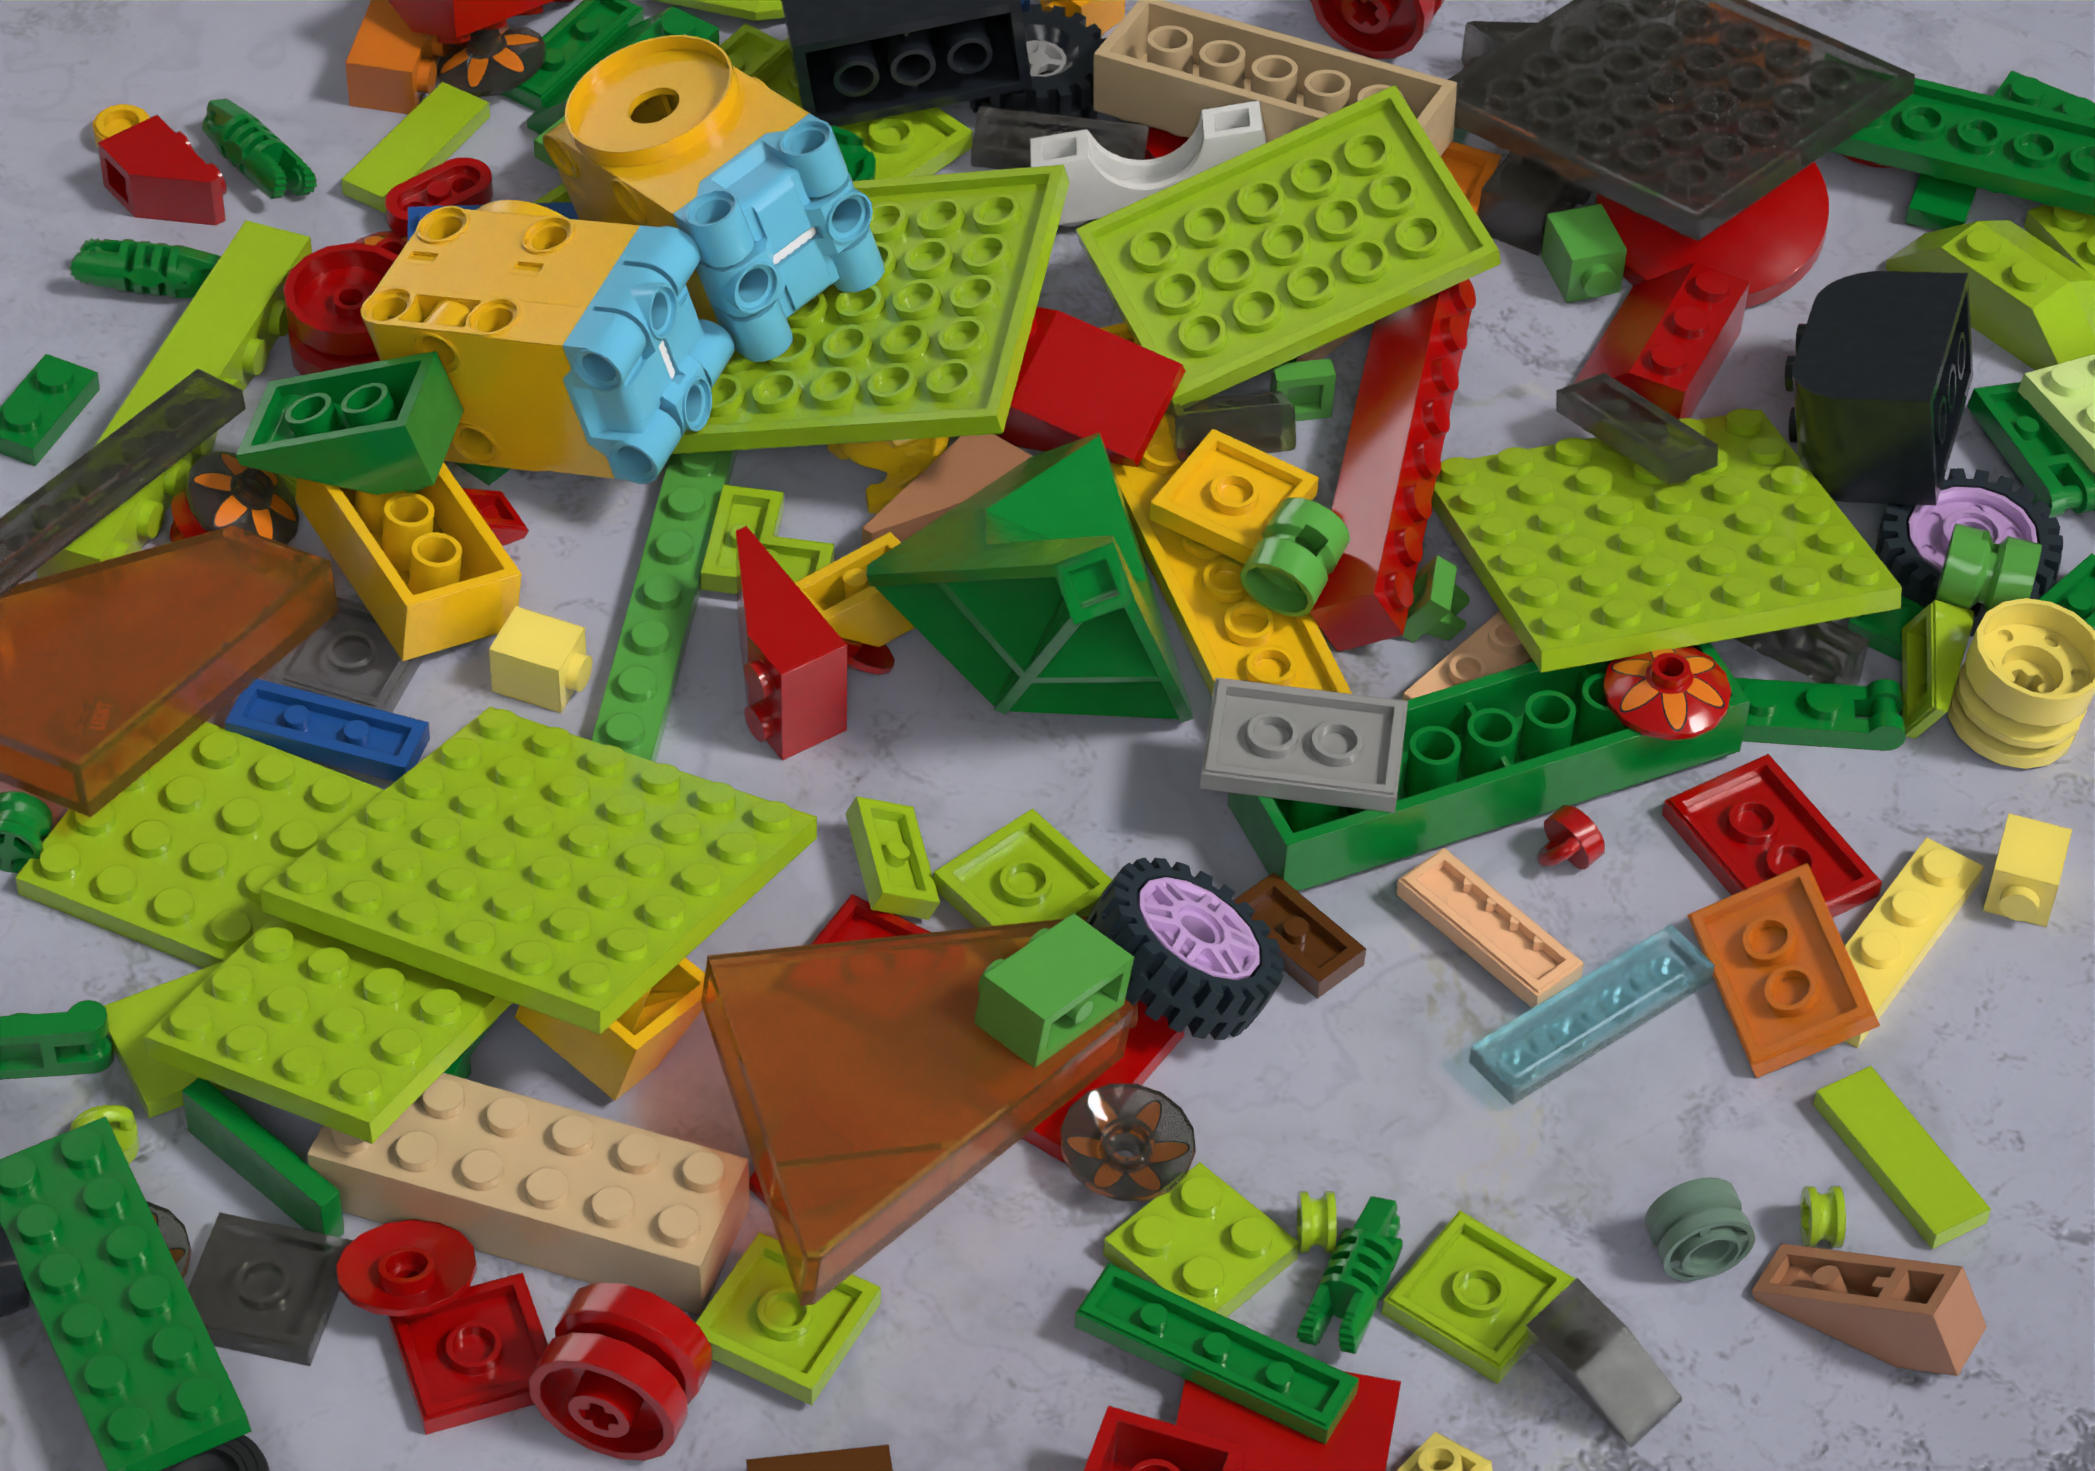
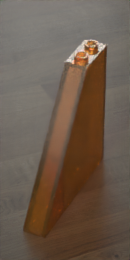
M230 526L1 588L0 781L92 817L339 612L331 561L236 526Z
M1089 916L1080 917V918L1083 919V920L1086 922V920H1087V918H1088ZM1064 919L707 955L701 1005L800 1306L813 1305L1124 1057L1129 1029L1135 1028L1138 1022L1137 1003L1133 1006L1126 999L1123 1006L1036 1068H1033L974 1024L980 994L977 986L986 968L997 959L1006 960L1022 949L1039 930L1043 928L1051 929Z

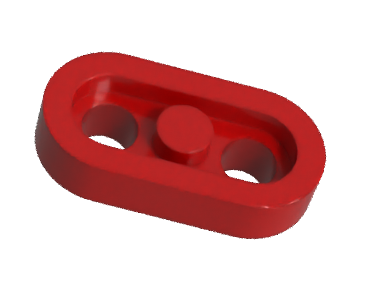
M454 158L398 184L388 192L385 198L388 226L395 233L408 235V207L485 205L490 203L493 197L490 168L482 161L474 158Z

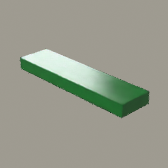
M1110 1263L1107 1264L1075 1312L1074 1327L1325 1445L1357 1394L1359 1378Z

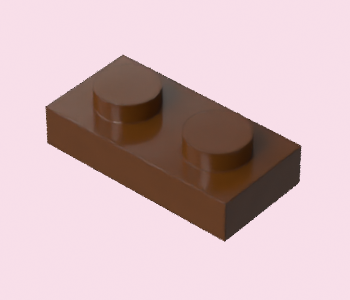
M1275 872L1233 900L1237 904L1246 901L1255 910L1251 919L1265 921L1271 930L1266 938L1277 940L1281 949L1277 956L1284 960L1283 971L1317 999L1364 965L1366 948Z

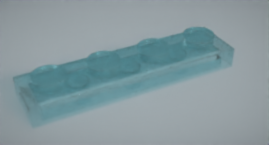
M1670 924L1471 1046L1469 1063L1511 1105H1514L1711 983L1715 965Z

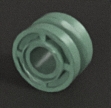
M1699 1178L1679 1184L1658 1197L1645 1215V1226L1652 1242L1658 1247V1256L1663 1268L1670 1277L1676 1280L1696 1281L1726 1272L1740 1263L1749 1254L1755 1243L1754 1230L1748 1217L1742 1212V1204L1736 1190L1730 1182L1724 1179Z

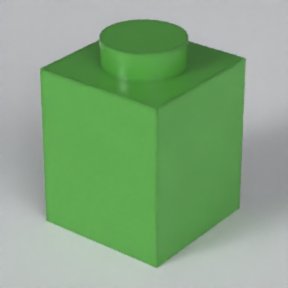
M1602 204L1547 214L1541 258L1565 302L1570 303L1620 293L1627 249Z

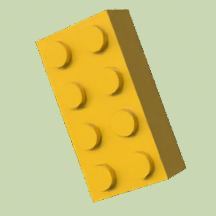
M444 462L435 484L416 492L397 491L376 495L297 478L296 503L402 661L498 634L515 606H519L522 573Z

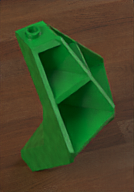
M1100 432L1028 458L867 565L866 576L870 586H874L994 706V710L1004 715L1007 712L1180 719L1181 723L1194 719L1192 707L1131 517Z

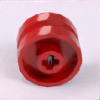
M1445 0L1310 1L1317 21L1333 40L1346 49L1372 59H1395L1413 50Z
M361 243L332 245L306 255L290 270L283 290L289 324L290 352L293 367L300 375L380 361L362 319L361 307L398 257L397 254L380 246Z
M597 1282L578 1288L569 1300L555 1327V1338L551 1340L543 1351L529 1378L530 1397L541 1415L563 1435L589 1450L617 1459L646 1461L665 1455L674 1444L688 1415L687 1405L698 1394L712 1366V1347L700 1326L680 1308L656 1294L626 1284Z

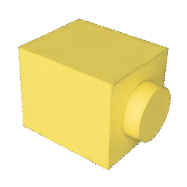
M515 606L489 648L492 692L558 713H562L574 691H583L592 671V657L586 655L585 627Z
M2008 813L1983 911L2005 916L2015 921H2024L2047 927L2059 887L2072 829Z

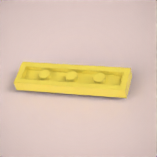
M1927 837L1845 945L1878 1020L1980 883L1983 865ZM1871 1030L1845 1042L1858 1048Z

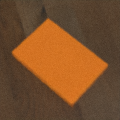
M1808 863L1687 915L1756 1078L1880 1026Z

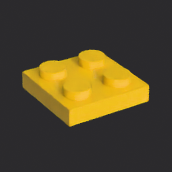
M1212 429L1151 500L1149 519L1245 564L1257 542L1263 539L1262 534L1279 503L1287 498H1304L1312 501L1317 495L1319 477Z

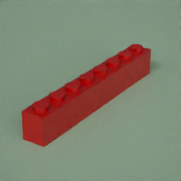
M1470 279L1374 322L1331 509L1332 512L1342 519L1348 528L1350 542L1333 572L1327 575L1328 581L1310 612L1338 652L1404 634L1408 610L1414 598L1413 587L1418 563L1423 557L1422 544L1427 520L1432 514L1431 501L1437 475L1441 471V454L1445 435L1450 428L1449 416L1453 397L1459 386L1458 374L1463 350L1467 347V331L1471 312L1476 305V294Z

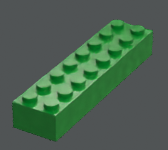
M1711 643L1693 645L1692 647L1711 656L1726 673L1731 688L1727 714L1714 729L1695 738L1664 740L1644 736L1625 726L1608 708L1603 693V684L1607 667L1613 660L1543 673L1540 672L1533 661L1406 700L1408 701L1395 813L1228 792L1227 805L1268 874L1270 875L1275 872L1295 890L1301 891L1554 811L1562 805H1573L1740 752L1751 701Z

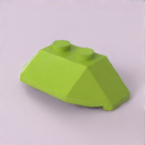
M2010 220L1975 221L1924 233L1886 261L1885 269L1888 271L1968 273L1971 327L2034 370L2095 354V277Z

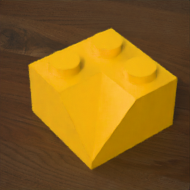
M685 957L601 1034L520 1005L514 1018L615 1101L658 1067L715 995L719 984Z

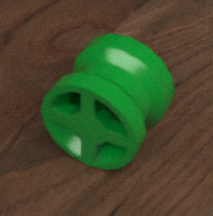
M17 791L0 793V870L19 873L30 858L40 860V855L43 851L41 840L45 839L50 832L53 814L49 807L35 796Z

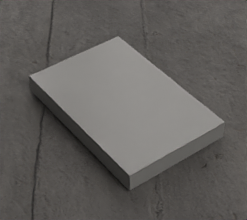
M1215 678L1201 770L1200 789L1395 813L1408 701Z

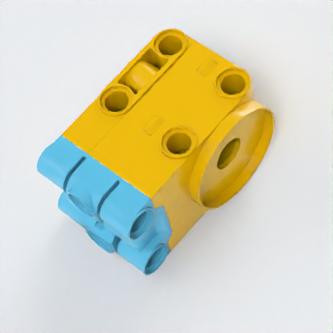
M686 34L661 36L637 42L607 56L593 66L573 88L566 103L565 120L543 136L544 147L557 167L579 220L651 227L671 226L686 232L696 241L701 251V260L687 281L686 286L698 319L713 321L722 326L733 339L735 350L750 361L764 362L783 354L790 347L793 340L792 331L786 318L833 284L837 289L844 292L862 291L876 284L885 271L882 257L869 226L873 213L872 203L867 195L855 189L832 127L826 121L818 119L771 90L760 79L750 77L732 66L725 51L709 40Z
M498 200L487 203L476 210L463 209L457 206H444L426 214L419 221L416 231L379 285L361 307L362 319L380 361L432 351L437 352L464 409L444 461L535 472L552 471L628 480L638 484H650L658 477L685 431L696 432L706 425L712 407L711 389L735 351L733 339L722 326L713 321L698 319L686 283L701 260V251L696 241L689 234L671 226L651 227L568 219L544 206L519 200Z

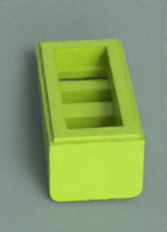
M1934 600L1902 628V695L1906 737L1916 739L1948 712L1973 625L1974 612L1972 610Z

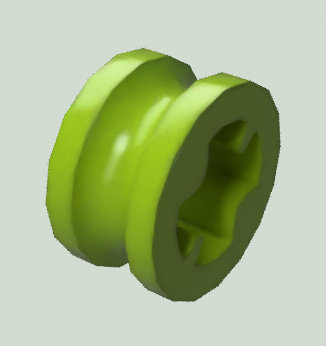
M1805 1186L1803 1188L1800 1201V1228L1804 1246L1816 1248L1818 1242L1822 1240L1828 1241L1832 1248H1841L1843 1246L1846 1232V1207L1844 1194L1840 1186H1830L1828 1192L1823 1194L1818 1193L1814 1186Z
M1308 1191L1298 1192L1296 1226L1297 1241L1300 1242L1299 1253H1309L1310 1248L1313 1246H1321L1325 1253H1333L1335 1250L1337 1214L1334 1191H1325L1323 1196L1318 1199L1310 1197Z

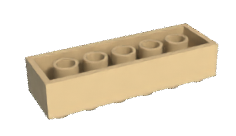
M1139 0L1094 53L1095 111L1115 116L1123 121L1136 122L1164 130L1179 137H1191L1197 127L1201 111L1204 109L1259 100L1266 141L1269 142L1396 85L1440 157L1454 139L1457 82L1164 0Z
M442 1073L373 1144L322 1125L307 1154L309 1166L340 1191L342 1212L383 1224L412 1219L439 1222L460 1231L473 1245L474 1250L591 1284L603 1282L630 1285L652 1292L681 1310L699 1315L703 1313L750 1208L749 1159L446 1073Z

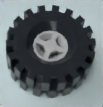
M1029 4V12H1022L1032 88L970 100V107L974 114L981 112V121L990 127L994 123L999 122L1000 133L1011 136L1015 129L1022 131V139L1030 140L1034 138L1035 133H1045V136L1059 134V130L1063 129L1067 132L1079 131L1081 121L1090 126L1097 120V111L1094 110V53L1106 38L1101 39V29L1095 23L1086 27V17L1076 12L1071 18L1065 16L1064 7L1054 5L1052 12L1041 11L1042 4Z

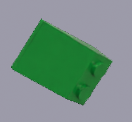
M436 351L269 381L235 456L241 466L376 495L397 491L416 492L435 484L464 409Z

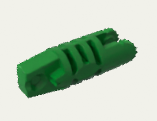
M227 98L210 100L208 102L207 114L203 120L202 130L217 147L218 152L262 193H265L270 199L282 198L281 196L285 195L284 192L286 190H291L292 194L296 196L309 195L310 192H314V188L317 187L315 173L279 137L262 124L258 118Z
M91 238L82 244L79 249L80 253L78 252L70 262L69 270H71L70 275L74 276V280H79L80 283H86L87 285L91 283L94 286L117 288L119 292L128 293L131 291L143 295L147 293L152 294V296L161 297L164 295L176 299L194 298L221 256L183 245L171 246L166 243L138 242L133 239L118 241L110 239L99 240L98 238L94 240Z
M1371 1196L1353 1229H1344L1337 1242L1336 1249L1333 1251L1323 1272V1277L1319 1281L1299 1324L1296 1336L1299 1342L1317 1346V1343L1320 1344V1340L1323 1339V1334L1326 1332L1334 1315L1337 1318L1343 1319L1338 1339L1340 1351L1356 1354L1403 1248L1402 1239L1397 1238L1401 1225L1400 1217L1396 1213L1398 1207L1395 1200Z

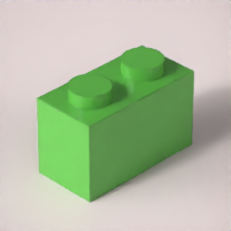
M1073 913L1051 929L1043 928L1033 935L1026 946L1006 960L997 959L986 968L977 986L980 994L974 1024L1033 1068H1036L1124 1005L1134 956Z

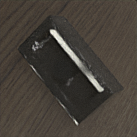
M1281 391L1206 398L1188 402L1182 406L1179 404L1173 405L1170 402L1165 412L1174 452L1181 461H1186L1212 429L1265 453L1291 451L1296 447L1295 407Z

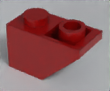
M158 115L98 142L103 185L135 218L215 226L226 221L223 195L227 193V187L220 170L213 163L206 164L194 152L188 138L180 131L174 132Z

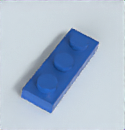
M253 677L248 678L225 720L226 731L238 733L303 759L393 782L397 781L418 764L430 740L429 722Z

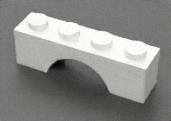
M1257 100L1202 110L1197 127L1191 137L1177 150L1155 159L1134 160L1115 155L1103 148L1093 138L1088 129L1031 138V167L1064 165L1070 184L1059 225L1064 227L1079 226L1088 220L1106 216L1267 143L1260 102Z

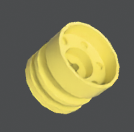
M2030 598L2004 601L1986 612L1966 654V660L1959 671L1948 709V717L1958 737L1977 754L2000 765L2023 769L2050 765L2067 754L2085 717L2087 708L2095 695V630L2076 613L2053 602Z

